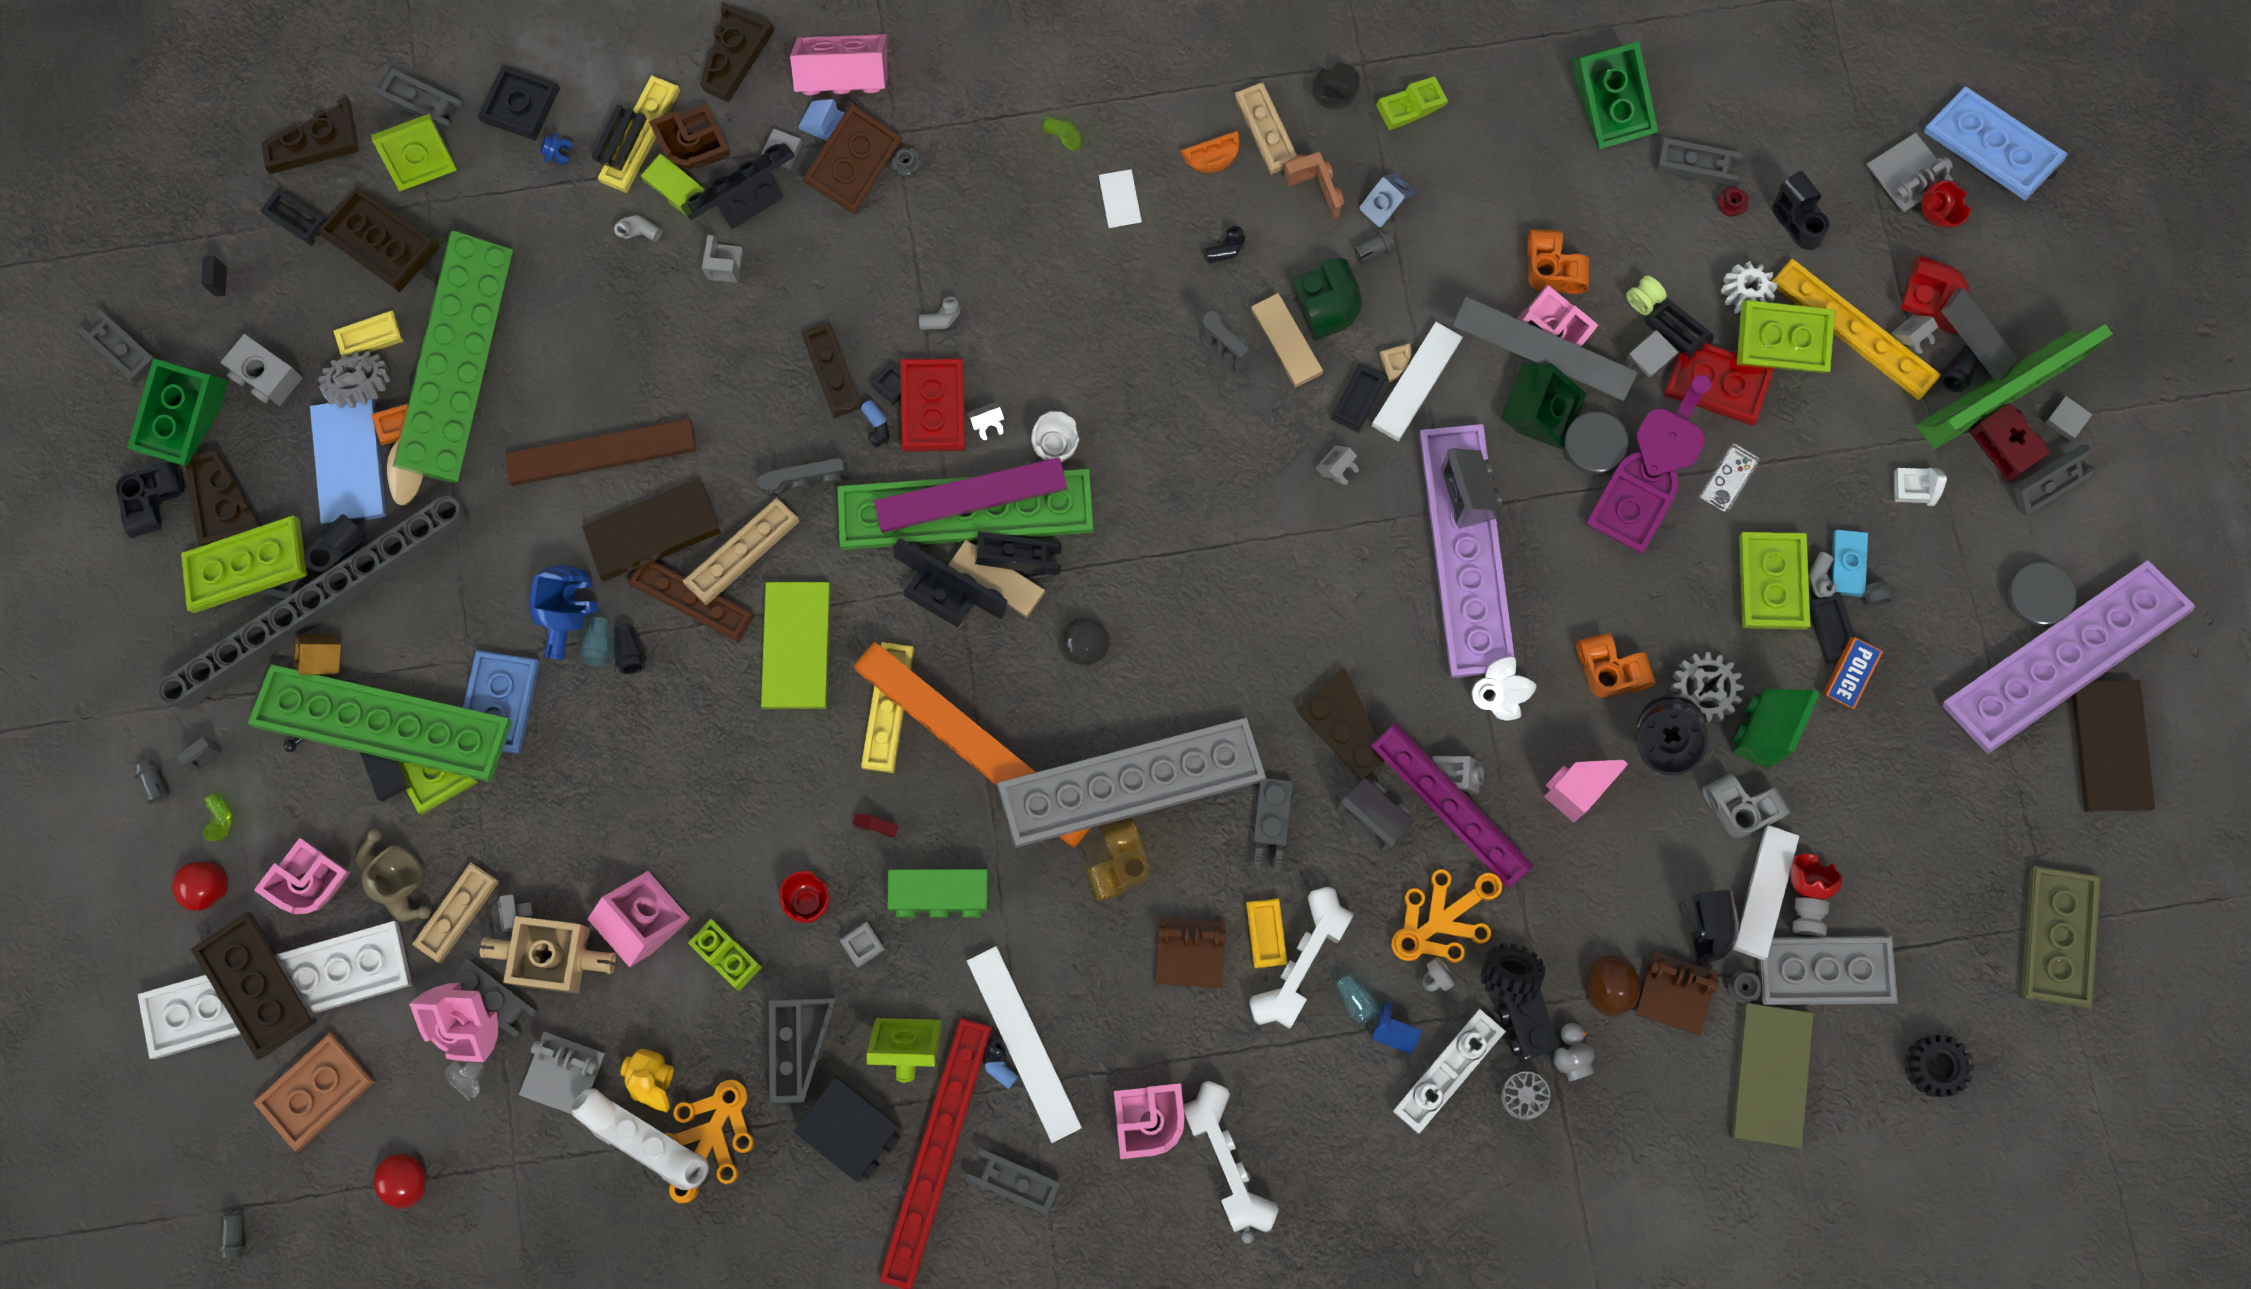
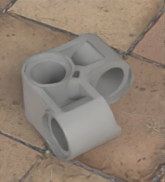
M1731 772L1702 788L1707 803L1716 813L1725 831L1734 838L1745 837L1792 813L1775 785L1750 797L1745 793L1739 781ZM1737 813L1747 818V828L1737 824L1735 819Z

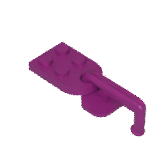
M1698 375L1693 379L1692 385L1675 414L1665 409H1655L1647 414L1636 434L1640 452L1629 455L1619 464L1585 525L1641 555L1644 554L1678 490L1676 470L1691 466L1696 461L1705 444L1703 431L1698 426L1688 422L1701 396L1711 388L1709 377Z

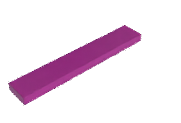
M1058 457L874 500L880 530L882 533L1065 491L1067 490L1061 460Z
M1396 722L1371 745L1473 853L1499 877L1508 889L1531 870L1534 865Z

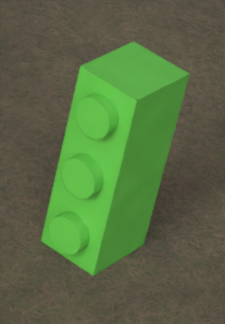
M987 869L888 870L887 909L891 913H896V918H916V913H929V918L938 919L949 918V913H962V918H981V913H989L990 873Z

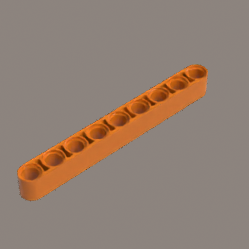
M873 642L853 665V668L996 786L998 782L1036 773L876 642ZM1091 828L1059 837L1075 848Z

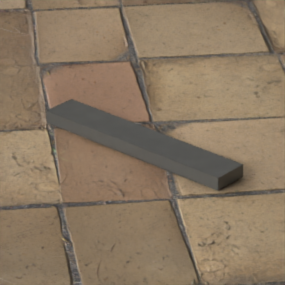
M1466 296L1463 297L1451 323L1452 326L1536 363H1552L1566 376L1625 401L1638 373L1635 370Z

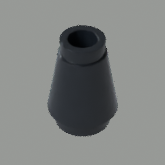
M1964 345L1941 370V384L1950 391L1962 392L1972 383L1978 358L1968 345Z
M632 625L618 626L614 630L615 666L619 668L622 674L638 673L645 668L647 657L634 631V627Z

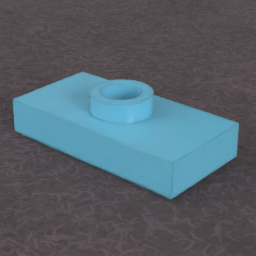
M1835 530L1833 532L1832 557L1834 560L1831 564V583L1836 585L1834 594L1841 593V595L1862 597L1864 592H1866L1868 533Z

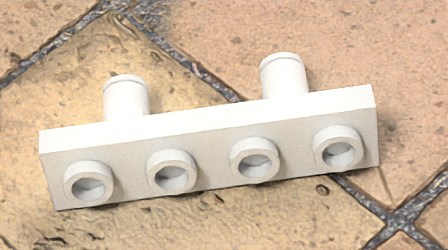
M1479 1009L1393 1109V1112L1419 1134L1506 1031Z

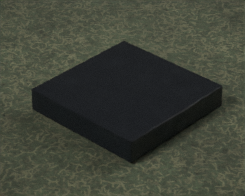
M502 65L478 118L483 123L536 141L560 88L556 83Z

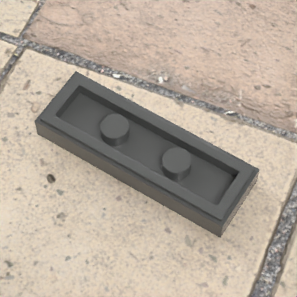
M1964 288L1954 290L1942 307L1941 312L1994 380L2004 378L2017 359V356Z

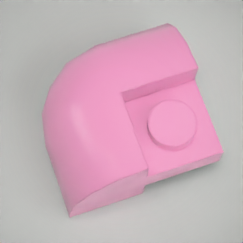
M1549 285L1543 288L1529 307L1524 309L1517 318L1580 347L1599 326Z
M299 838L279 865L276 863L272 865L254 891L292 914H308L321 909L327 904L351 872L305 840Z
M460 982L448 983L422 993L409 1003L424 1041L431 1040L438 1048L445 1051V1058L455 1061L484 1062L493 1051L498 1038L499 1022L497 1012L486 1011L479 991L462 990Z
M1181 1083L1114 1091L1120 1159L1156 1156L1168 1152L1178 1143L1184 1129Z

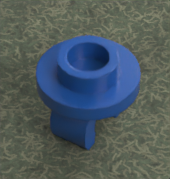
M553 132L551 137L545 136L540 153L544 155V161L547 163L552 158L555 163L566 165L569 158L562 156L559 153V149L563 148L570 151L573 143L565 139L558 141V134Z

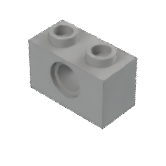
M245 334L242 335L220 362L230 370L226 376L241 387L245 383L253 387L250 393L265 404L270 399L280 406L303 379L291 366ZM264 368L263 373L256 377L257 372Z

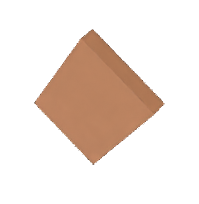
M328 1033L253 1103L294 1152H299L366 1091L375 1080L334 1033Z

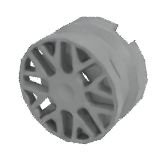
M1519 1072L1510 1076L1505 1081L1501 1090V1101L1505 1110L1511 1116L1520 1120H1530L1540 1116L1547 1109L1550 1102V1089L1540 1075L1533 1072Z

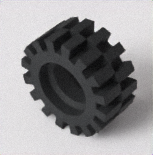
M1506 943L1500 944L1499 947L1495 945L1487 952L1480 981L1481 984H1486L1484 989L1487 992L1493 990L1492 996L1495 998L1501 995L1504 997V1002L1509 1003V1000L1513 999L1514 1004H1520L1521 1000L1528 1003L1531 998L1534 1000L1539 994L1546 971L1545 966H1543L1544 962L1541 958L1536 959L1537 954L1534 951L1530 954L1527 953L1528 948L1524 946L1520 950L1517 949V944L1511 943L1510 948L1507 947Z
M1946 1035L1928 1036L1917 1040V1044L1910 1046L1908 1049L1911 1053L1905 1056L1904 1061L1909 1062V1067H1905V1073H1910L1912 1077L1908 1079L1909 1082L1918 1086L1916 1090L1920 1093L1925 1092L1927 1096L1931 1097L1954 1096L1958 1094V1091H1964L1967 1088L1965 1083L1971 1082L1973 1076L1969 1075V1071H1974V1065H1969V1059H1973L1972 1055L1964 1051L1967 1047L1963 1043L1958 1044V1039L1946 1037ZM1934 1053L1945 1055L1951 1064L1949 1075L1942 1080L1933 1077L1927 1068L1928 1059Z

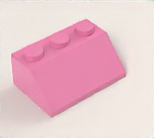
M887 34L797 37L790 55L794 92L802 91L805 95H815L821 91L833 90L835 94H845L857 89H863L865 93H875L885 89L888 79Z

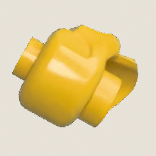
M641 1048L632 1057L627 1056L622 1064L621 1076L625 1077V1086L633 1100L647 1104L656 1110L668 1112L670 1105L666 1091L671 1083L674 1067L665 1064V1058L662 1054Z

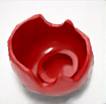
M1939 180L1926 188L1921 203L1924 217L1931 225L1942 228L1957 227L1965 223L1972 210L1971 207L1965 204L1967 192L1950 180Z
M1813 853L1799 854L1793 857L1790 882L1799 894L1806 898L1824 900L1833 897L1841 890L1843 875L1836 870L1834 863H1831L1828 867L1822 866L1818 855Z
M213 861L190 862L175 873L171 891L177 904L185 910L202 911L211 908L215 901L226 895L228 878L223 868Z
M811 871L793 872L783 880L779 889V903L782 911L787 917L801 924L816 922L826 913L830 903L826 883Z
M405 1153L390 1155L378 1165L374 1174L373 1187L377 1197L385 1205L398 1210L409 1208L424 1196L427 1174L417 1158Z

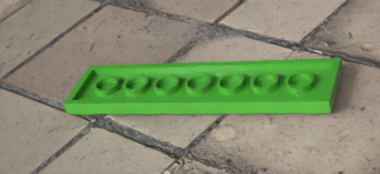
M453 230L450 232L393 467L454 484L458 482L513 249Z
M1064 470L1063 473L1067 485V490L885 533H882L880 530L874 500L973 477L837 486L841 550L895 547V543L899 538L917 545L965 542V540L976 541L978 531L1023 538L1094 533L1090 470Z
M272 664L269 667L248 724L253 728L492 783L513 723L509 718L325 676L299 675L294 669Z

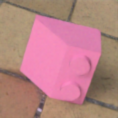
M1624 760L1575 762L1569 769L1563 766L1546 784L1550 790L1544 797L1572 822H1576L1590 809L1628 763Z
M649 871L604 895L588 917V921L629 968L653 954L690 920L689 916Z

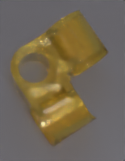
M1133 819L1102 831L1110 853L1115 859L1100 863L1085 871L1097 902L1108 900L1123 893L1125 890L1147 881L1150 876V864L1142 848L1143 843ZM1137 860L1142 862L1144 870L1141 875L1131 877L1127 874L1126 868L1131 861Z

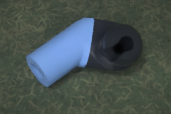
M869 400L862 405L861 411L875 429L868 434V439L875 448H879L883 443L887 444L890 438L887 419L875 402Z
M994 1039L988 1043L984 1051L985 1070L1009 1090L1019 1076L1006 1067V1045L999 1039Z

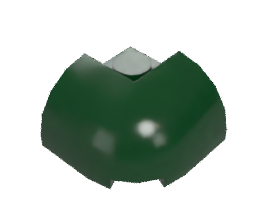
M1347 259L1327 260L1322 262L1321 267L1292 277L1291 283L1303 308L1302 314L1314 341L1346 329L1353 324L1359 315L1362 306L1361 292Z

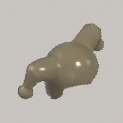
M378 829L368 831L367 840L362 844L354 857L356 866L362 872V886L365 893L373 901L385 905L390 914L399 922H408L417 918H429L431 911L428 906L421 905L418 909H412L408 903V896L422 884L424 879L423 869L419 861L408 850L400 846H389L375 856L374 846L376 842L381 840L382 835Z

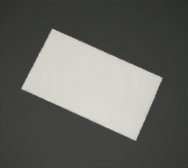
M1132 169L1099 175L1108 227L1113 228L1141 223Z

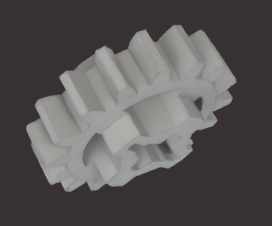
M355 351L352 357L349 358L343 354L342 359L331 361V368H323L322 371L325 376L318 378L321 384L319 388L324 398H327L330 405L337 403L339 408H343L346 404H349L351 408H355L358 402L367 405V400L379 398L377 392L386 391L387 388L384 383L390 382L389 371L384 360L382 361L378 354L372 357L370 351L365 352L362 356L359 355L358 351Z
M1706 652L1702 660H1700L1697 654L1690 657V663L1684 660L1679 665L1682 671H1676L1672 675L1678 682L1670 686V690L1692 700L1702 710L1706 724L1711 721L1712 716L1717 722L1724 719V713L1730 716L1735 711L1732 705H1738L1742 701L1736 694L1744 690V686L1736 684V680L1742 676L1741 673L1732 674L1730 671L1734 663L1731 662L1725 666L1722 664V655H1719L1715 660H1711L1710 652ZM1702 668L1712 669L1716 672H1705ZM1714 680L1715 683L1711 686L1712 688L1707 693L1705 692L1699 696L1704 685ZM1724 680L1727 685V693L1724 691ZM1686 683L1690 685V696L1687 692ZM1698 704H1709L1712 708H1704Z

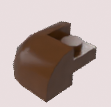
M708 104L681 115L675 110L649 121L661 150L675 165L687 169L699 168L731 155Z

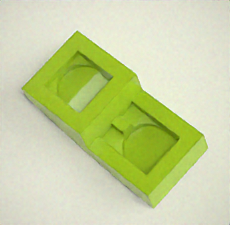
M1434 76L1409 84L1406 91L1380 98L1376 107L1388 130H1392L1431 114L1447 105L1448 100Z
M659 154L641 175L645 183L666 197L668 202L684 215L686 214L682 210L681 205L686 202V199L694 193L705 191L697 182L662 154Z

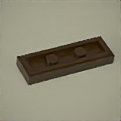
M829 322L802 332V337L833 418L861 409V401L831 323Z

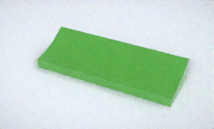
M2106 324L2090 332L2068 331L2011 366L2004 378L1998 380L1991 378L1919 422L1916 426L1931 447L1936 450L1985 420L2008 403L2016 401L2083 360L2112 336L2113 333Z

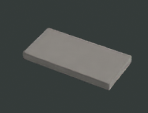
M1892 936L1772 938L1767 959L1761 960L1757 958L1758 975L1761 984V1005L1898 1003Z

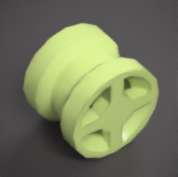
M1648 275L1639 281L1637 288H1631L1626 293L1630 305L1637 312L1645 316L1653 311L1656 303H1662L1667 297L1662 285Z

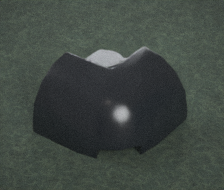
M1733 890L1702 892L1693 896L1699 930L1692 932L1691 935L1696 962L1699 966L1724 958L1735 946L1738 939L1739 922Z

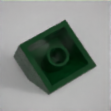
M1522 363L1501 419L1521 435L1559 449H1564L1565 434L1571 423L1578 417L1586 393L1552 363Z

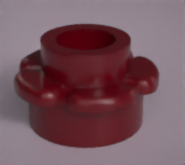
M1737 187L1726 188L1724 193H1721L1718 197L1720 211L1729 217H1735L1744 213L1748 208L1747 202L1749 198L1744 190H1738ZM1731 199H1735L1736 203H1732Z

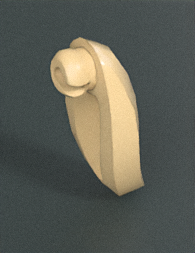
M397 440L388 456L387 479L393 500L396 504L406 506L413 501L418 493L424 475L393 467L399 442Z

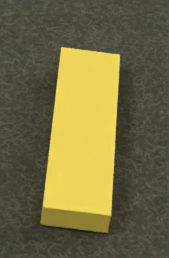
M651 75L633 109L637 114L639 112L645 114L647 120L622 171L604 165L598 176V180L601 183L625 193L629 191L656 139L649 121L670 112L680 93L679 86ZM631 120L624 134V139L612 158L613 161L616 160L634 124L633 120Z
M882 642L881 647L911 670L914 655L913 646ZM875 686L861 768L894 773L904 710Z

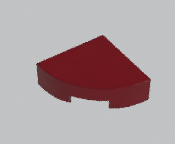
M858 813L855 814L852 822L855 827L866 831L869 829L891 838L896 836L899 827L875 816Z

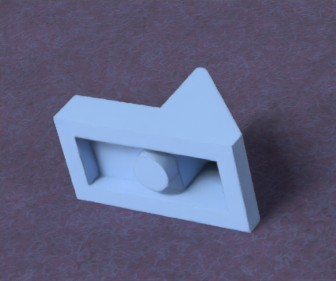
M833 99L812 101L798 127L804 132L827 141L843 117L844 112L837 109Z

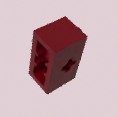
M2008 403L1980 422L1969 432L2008 482H2011L2050 454L2044 439L2033 432L2026 423L2024 414L2020 410L2015 409L2011 403Z

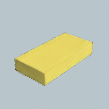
M393 310L333 330L341 357L343 354L347 355L348 358L352 357L355 351H358L359 355L362 356L367 351L371 353L404 341L397 316Z

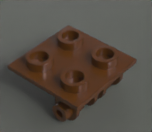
M1160 918L1156 984L1222 988L1226 922Z
M1653 951L1635 1015L1701 1036L1712 992L1716 993L1719 986V980H1716L1718 972Z

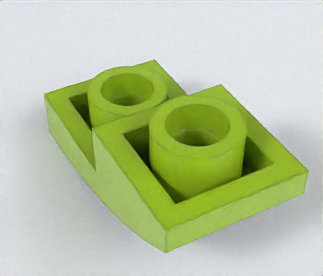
M712 919L688 942L708 964L713 966L738 991L762 968L747 951Z

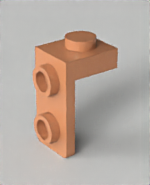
M1317 152L1308 156L1303 154L1294 156L1285 163L1284 178L1287 186L1317 177L1333 219L1338 218L1341 206L1344 205V199L1341 190L1333 186L1331 180L1333 178V171L1329 161H1324L1321 153Z

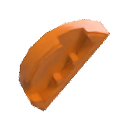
M1238 131L1182 149L1181 156L1186 164L1197 171L1206 173L1221 171L1230 166L1237 157L1240 145Z

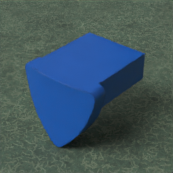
M1384 1001L1372 1040L1412 1054L1422 1030L1391 1019L1394 1004Z

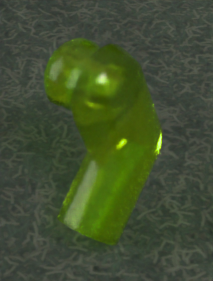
M1045 118L1044 133L1059 135L1062 143L1068 150L1075 151L1081 147L1082 136L1073 122Z
M213 793L204 799V803L213 817L211 823L207 824L206 828L203 829V836L208 841H221L227 836L233 817L219 793Z

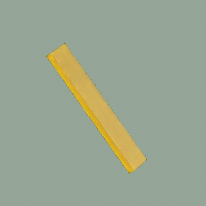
M1791 259L1772 280V282L1777 283V290L1797 306L1835 309L1833 334L1917 400H1920L1941 376L1929 364L1794 259Z

